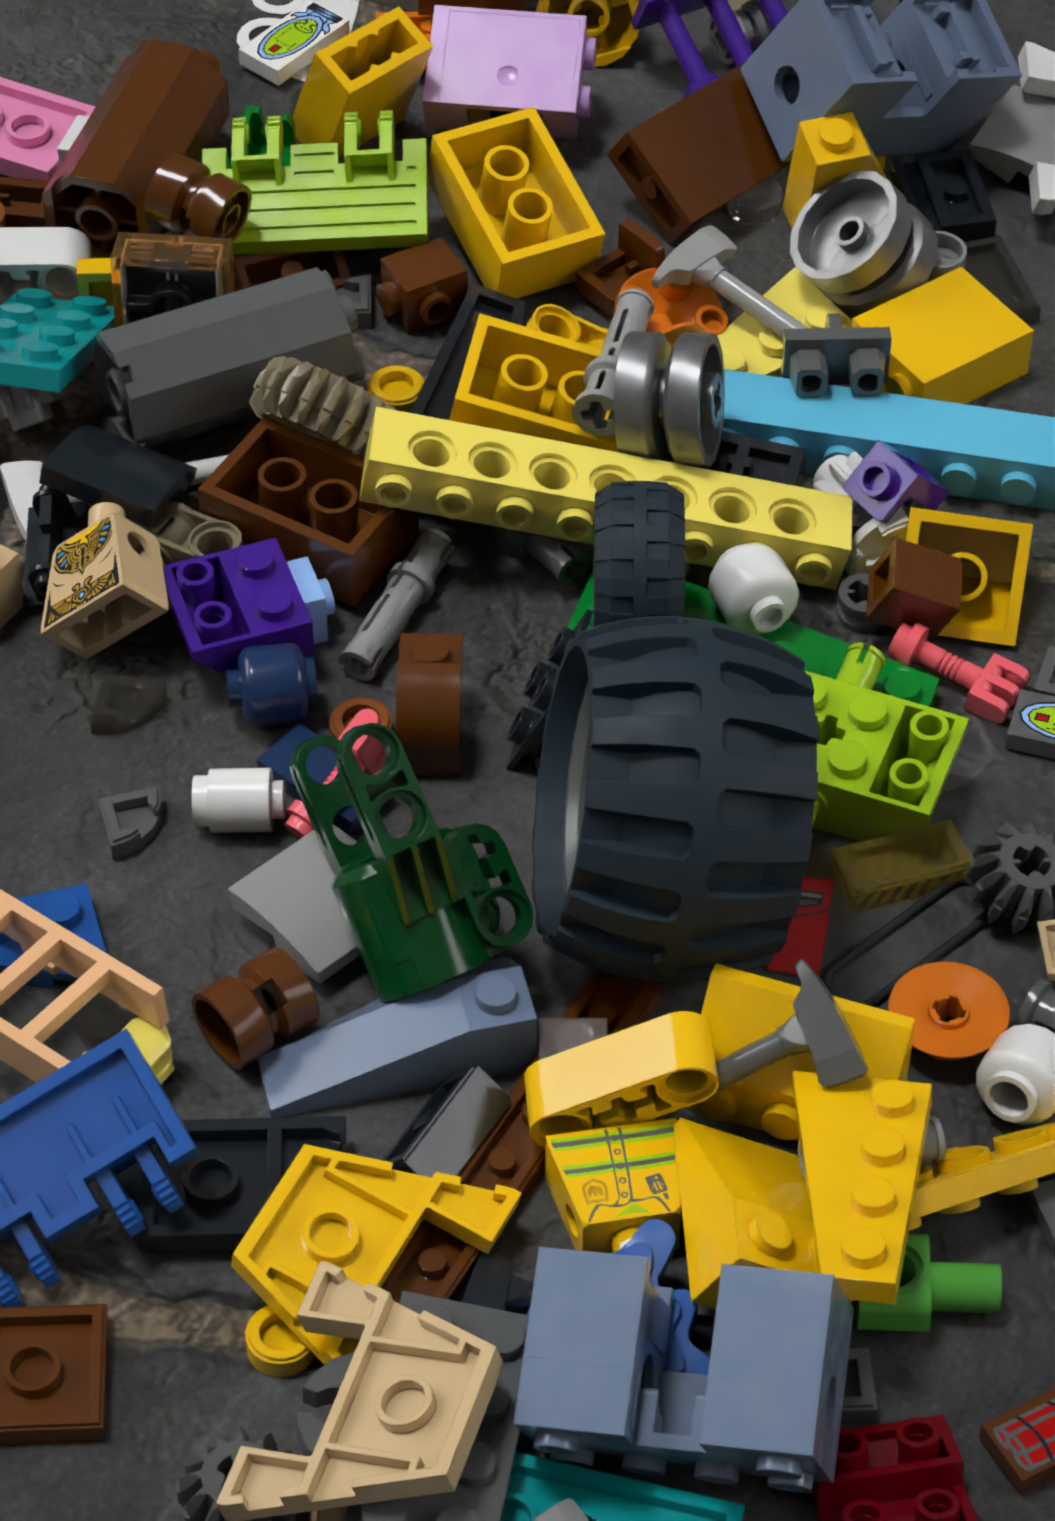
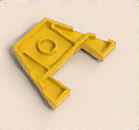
M304 1144L233 1252L231 1267L325 1365L331 1359L355 1352L359 1339L305 1332L297 1313L320 1261L330 1262L342 1268L347 1278L365 1287L372 1283L381 1288L419 1225L424 1220L489 1254L516 1210L521 1192L514 1188L497 1184L494 1191L460 1184L461 1177L435 1172L431 1178L393 1170L392 1162Z

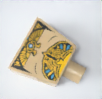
M101 502L93 505L88 512V527L59 544L53 552L41 623V635L86 660L168 611V597L159 541L152 533L126 519L124 509L120 505L111 502Z

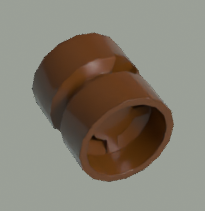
M179 152L173 153L166 158L157 169L145 196L144 213L145 217L150 221L174 233L186 230L185 237L201 247H205L206 242H210L225 251L233 244L245 225L250 212L252 195L251 190L246 185L222 173H216L211 176V171L206 165Z
M271 947L241 965L238 970V979L231 975L223 976L195 993L191 1001L193 1014L206 1041L216 1055L226 1065L235 1070L244 1068L271 1051L274 1045V1037L281 1041L288 1040L317 1022L320 1016L319 1003L307 976L296 961L278 947Z

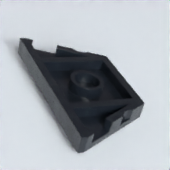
M346 1116L182 1120L199 1149V1154L173 1168L158 1143L152 1145V1148L179 1193L184 1206L172 1213H169L166 1207H162L151 1190L152 1185L139 1162L117 1175L130 1199L135 1201L144 1217L143 1223L146 1229L133 1236L132 1239L140 1252L235 1250L304 1144L341 1151L347 1141Z

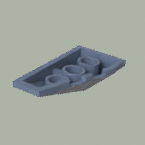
M506 956L486 960L454 978L413 995L384 1003L377 999L258 1058L259 1072L270 1117L279 1118L435 1088L442 1081L472 1066H479L489 1077L524 1071L537 1054V1016L522 967Z

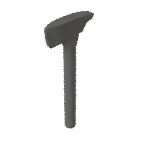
M800 959L795 964L801 979V990L793 1002L796 1013L778 1027L776 1031L716 1061L719 1087L716 1092L789 1055L794 1056L809 1051L815 1062L818 1081L823 1087L845 1084L867 1074V1063L842 1011L823 981L804 960ZM681 1110L663 1115L661 1117L649 1121L665 1119Z

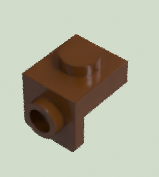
M628 219L619 224L618 248L575 272V289L613 318L614 302L622 285L640 271L660 267L665 260L664 245L655 235L646 232L631 219Z

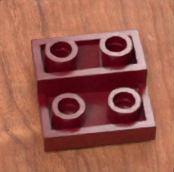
M944 1415L924 1418L915 1417L898 1422L840 1429L834 1484L813 1482L812 1496L819 1521H978L963 1485L964 1461Z

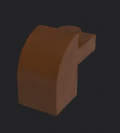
M400 633L396 681V736L404 748L416 778H461L463 634Z

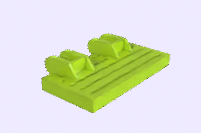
M393 110L380 111V117L377 120L379 149L360 150L362 123L358 112H345V163L340 164L338 142L290 145V166H283V127L281 116H268L267 124L265 125L267 154L248 155L250 127L247 124L246 117L233 118L232 169H229V158L226 148L202 149V164L210 169L211 176L216 173H222L246 185L251 190V207L245 225L233 244L224 251V256L414 247L428 242L429 190L427 139H402L403 161H395Z

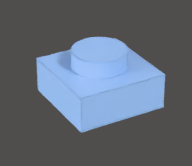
M308 556L287 561L313 621L314 644L328 641L327 615L335 613V602L330 584L326 578L317 579Z

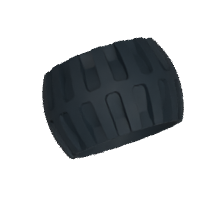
M650 616L606 623L577 632L575 638L568 641L564 649L560 668L557 669L550 707L546 715L535 793V819L532 834V898L535 902L536 928L538 933L543 935L542 941L545 944L588 966L612 974L657 982L710 980L715 963L748 972L773 962V954L780 952L788 938L787 932L793 916L797 913L802 895L801 886L806 863L809 861L813 836L811 831L814 803L817 799L818 716L815 715L813 701L815 691L812 678L806 674L804 670L805 662L800 657L780 645L746 630L709 620L678 616Z

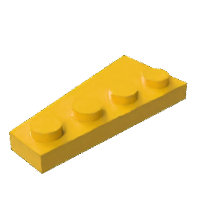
M792 1071L795 1108H797L799 1138L805 1165L806 1188L812 1214V1230L818 1273L834 1274L849 1300L896 1305L932 1107V1084L860 1077L845 1084L823 1087L818 1081L817 1073Z
M1055 1122L993 1137L995 1151L990 1152V1148L987 1146H957L946 1149L945 1158L942 1161L935 1162L933 1160L934 1166L921 1164L909 1231L922 1225V1216L937 1211L942 1214L963 1213L978 1208L981 1205L980 1197L994 1192L1002 1195L1019 1194L1037 1188L1039 1186L1038 1178L1055 1173Z

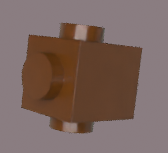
M441 237L380 258L381 283L376 286L378 302L385 315L388 317L394 316L407 335L456 317L468 292V270Z

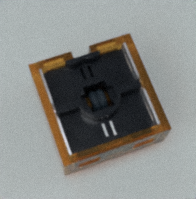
M118 232L111 254L115 327L236 292L234 244L231 238Z

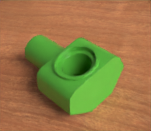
M909 1233L896 1305L854 1300L857 1330L930 1332L931 1311L1000 1314L1002 1300L1001 1265L930 1262L929 1234Z

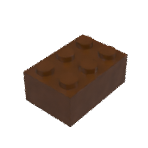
M267 417L262 418L198 488L200 513L237 526L242 533L243 546L276 538L286 562L308 556L317 579L326 578L330 584L333 597L353 607H356L419 533L418 512L359 501L364 458Z

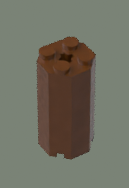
M156 39L143 41L136 52L127 57L120 66L42 193L45 226L71 227L83 232L91 242V258H122L126 243L153 244L156 239H159L164 227L150 221L145 217L144 213L145 196L157 169L166 158L173 153L179 152L202 163V149L212 147L230 115L228 80L220 73L221 65L219 60L210 52L197 50L195 47Z

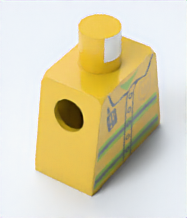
M677 1118L546 1136L545 1178L547 1186L575 1250L614 1253L627 1244L638 1228L650 1219H660L669 1224L677 1238L676 1249L679 1248L681 1198L673 1124L677 1122Z

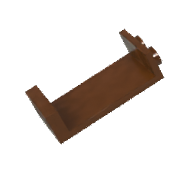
M743 64L629 130L607 154V157L669 245L685 237L706 216L791 165V161H781L741 73L740 68Z

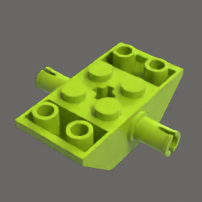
M859 642L853 643L848 647L845 660L836 679L808 671L805 672L811 676L814 686L813 701L815 715L818 716L819 737L817 742L816 771L818 772L817 799L814 803L812 827L864 843L929 823L969 727V718L872 690L879 673L883 670L886 663L885 656L879 649L870 645L863 663L860 662L859 658L864 649V643Z

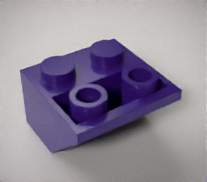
M276 538L163 565L168 601L192 661L226 675V670L238 669V656L244 648L294 643L301 648L304 657H314L315 662L313 621Z

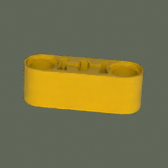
M673 1012L534 1062L527 1068L524 1074L531 1140L545 1148L546 1136L646 1122L698 1104L712 1097L718 1090L719 1080L709 1020L695 1012Z

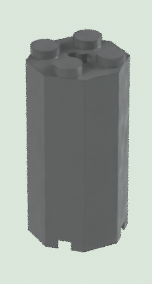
M317 267L98 332L95 337L98 342L93 343L92 346L96 375L102 398L105 404L112 402L119 417L111 419L116 435L149 449L257 417L249 404V400L254 392L252 387L259 373L266 368L268 362L273 357H294L301 362L308 361L316 367L325 368L337 376L345 377L351 383L362 380L365 377L361 355L353 345L351 330L356 329L358 326L353 302L348 295L338 297L326 270L320 271Z

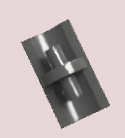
M834 313L826 315L825 328L784 329L781 377L791 380L795 393L799 398L820 397L823 393L827 392L828 384H850L851 391L857 396H879L882 392L883 384L888 382L892 340L890 327L842 328L840 314Z

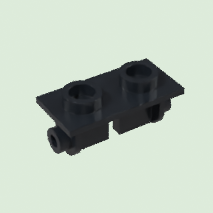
M41 485L39 491L33 495V507L28 508L23 595L24 610L44 607L53 552L59 544L87 528L88 523L87 502L71 503L65 493L45 485Z

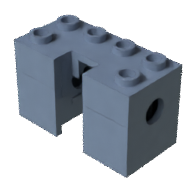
M799 0L740 68L781 161L787 162L792 160L799 122L847 112H853L875 156L950 151L1022 77L987 1L903 0L888 18L879 25L870 6L875 0Z
M539 1247L513 1423L534 1443V1449L550 1453V1460L588 1469L593 1468L594 1458L622 1461V1471L649 1477L665 1476L666 1466L695 1469V1479L722 1485L738 1484L739 1474L768 1477V1487L795 1493L812 1492L813 1482L834 1484L854 1312L852 1304L834 1274L722 1264L708 1375L664 1371L674 1290L670 1287L652 1286L648 1281L651 1264L649 1257Z

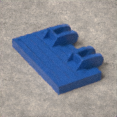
M124 1029L0 1104V1246L16 1237L29 1260L28 1264L31 1271L46 1288L53 1286L62 1279L30 1219H35L44 1237L53 1243L104 1212L89 1186L96 1179L131 1237L146 1229L143 1223L144 1217L135 1201L130 1199L117 1175L139 1162L152 1185L151 1190L162 1207H166L167 1211L172 1213L184 1206L179 1193L153 1150L152 1145L158 1143L173 1168L196 1156L200 1151L135 1039L127 1029ZM0 1259V1301L4 1307H18L23 1304L20 1288Z

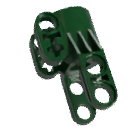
M369 723L351 728L343 734L340 740L333 736L321 735L308 738L297 745L290 760L291 776L330 867L335 874L331 889L381 1002L395 1001L436 986L512 948V945H516L526 938L532 928L534 914L531 902L504 840L490 826L478 823L463 825L454 829H438L404 748L394 731L382 724ZM363 735L373 736L384 747V764L374 775L361 772L355 755L352 752L354 743ZM317 746L327 747L336 755L338 773L334 780L328 784L317 783L307 772V757L311 750ZM391 798L400 799L405 802L412 813V826L408 833L401 838L391 837L388 834L380 815L382 806ZM343 807L354 808L364 830L362 838L353 845L344 844L338 840L333 831V819L336 813ZM483 843L486 854L478 858L473 844ZM499 876L502 885L491 887L488 879ZM496 897L504 898L510 902L515 912V923L511 931L504 936L495 935L500 921V906Z

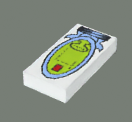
M308 0L239 48V64L279 86L309 65L316 52L350 34L349 20L313 0Z

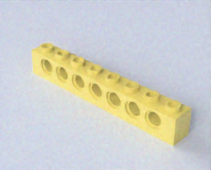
M377 406L375 408L365 451L359 501L594 545V505L596 492L608 486L611 482H666L684 495L685 562L714 567L720 556L732 547L756 543L767 545L776 551L796 583L836 590L852 548L851 496Z

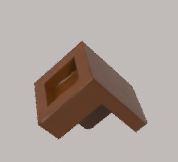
M895 538L869 569L866 620L897 630L902 623L912 627L916 623H920L929 628L927 639H934L960 611L963 570L961 559Z

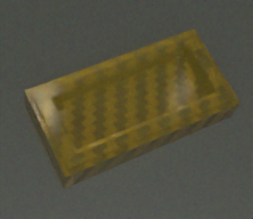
M947 820L830 849L829 865L851 910L856 911L931 892L942 884L963 880L966 878V869L972 858L953 822Z

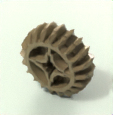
M284 356L273 357L268 362L266 368L259 373L252 387L254 392L249 400V404L258 418L267 417L364 459L376 406L395 410L394 407L384 403L380 397L372 395L364 390V387L351 383L345 377L337 376L325 368L316 367L308 361L301 362L294 357L286 358Z

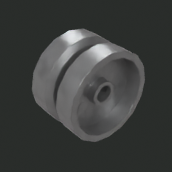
M853 171L831 180L816 191L800 210L791 231L790 255L796 268L812 284L820 288L823 294L841 311L851 318L925 284L937 260L938 237L931 222L916 207L908 203L905 196L888 179L875 171Z
M630 331L624 336L615 371L613 409L618 452L662 460L669 450L671 457L677 464L693 467H710L717 457L724 421L725 371L719 338L714 333L683 332L671 349L668 340L661 332Z

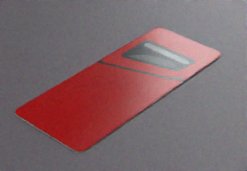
M804 876L801 886L802 895L797 913L793 916L787 932L788 938L782 950L773 954V962L767 966L769 971L798 975L795 964L802 959L818 976L820 975L834 885L832 880Z

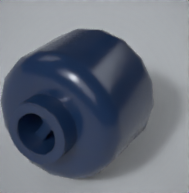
M294 643L244 648L238 656V669L226 670L229 708L241 707L243 718L250 726L259 727L299 723L306 718L309 706H318L314 657H304L301 648Z

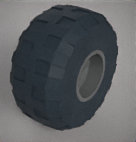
M611 482V484L595 493L593 627L625 619L650 616L684 617L685 508L683 493L666 482Z

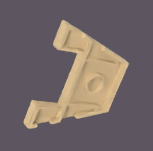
M320 1261L297 1316L305 1332L359 1339V1343L311 1456L240 1446L216 1502L225 1520L244 1521L455 1491L504 1366L502 1357L495 1345L425 1310L418 1314L395 1302L390 1292L372 1283L365 1287L347 1278L342 1268L330 1262Z

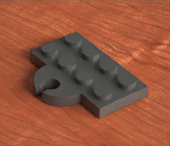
M402 1291L399 1304L418 1314L425 1310L495 1345L502 1357L504 1366L455 1491L347 1506L344 1521H501L521 1431L513 1423L529 1315ZM354 1352L331 1359L310 1376L303 1387L304 1404L318 1408L334 1403ZM296 1412L297 1441L304 1456L312 1455L324 1427V1423L317 1419L312 1412Z

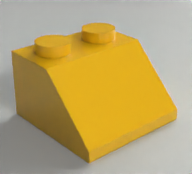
M910 508L906 541L957 557L963 563L960 611L943 628L938 636L1008 646L1016 645L1033 524Z

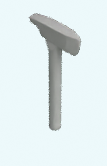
M708 225L683 241L668 255L653 276L651 287L657 289L671 283L687 286L694 282L711 291H715L782 338L784 329L808 328L727 272V269L721 263L734 256L737 247L725 234L714 226Z

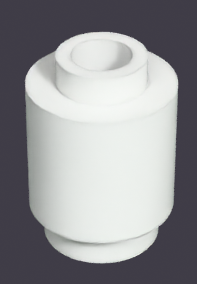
M272 768L209 769L208 775H194L192 780L193 824L195 827H209L211 833L273 832L274 819H285L286 817L285 781L274 780Z

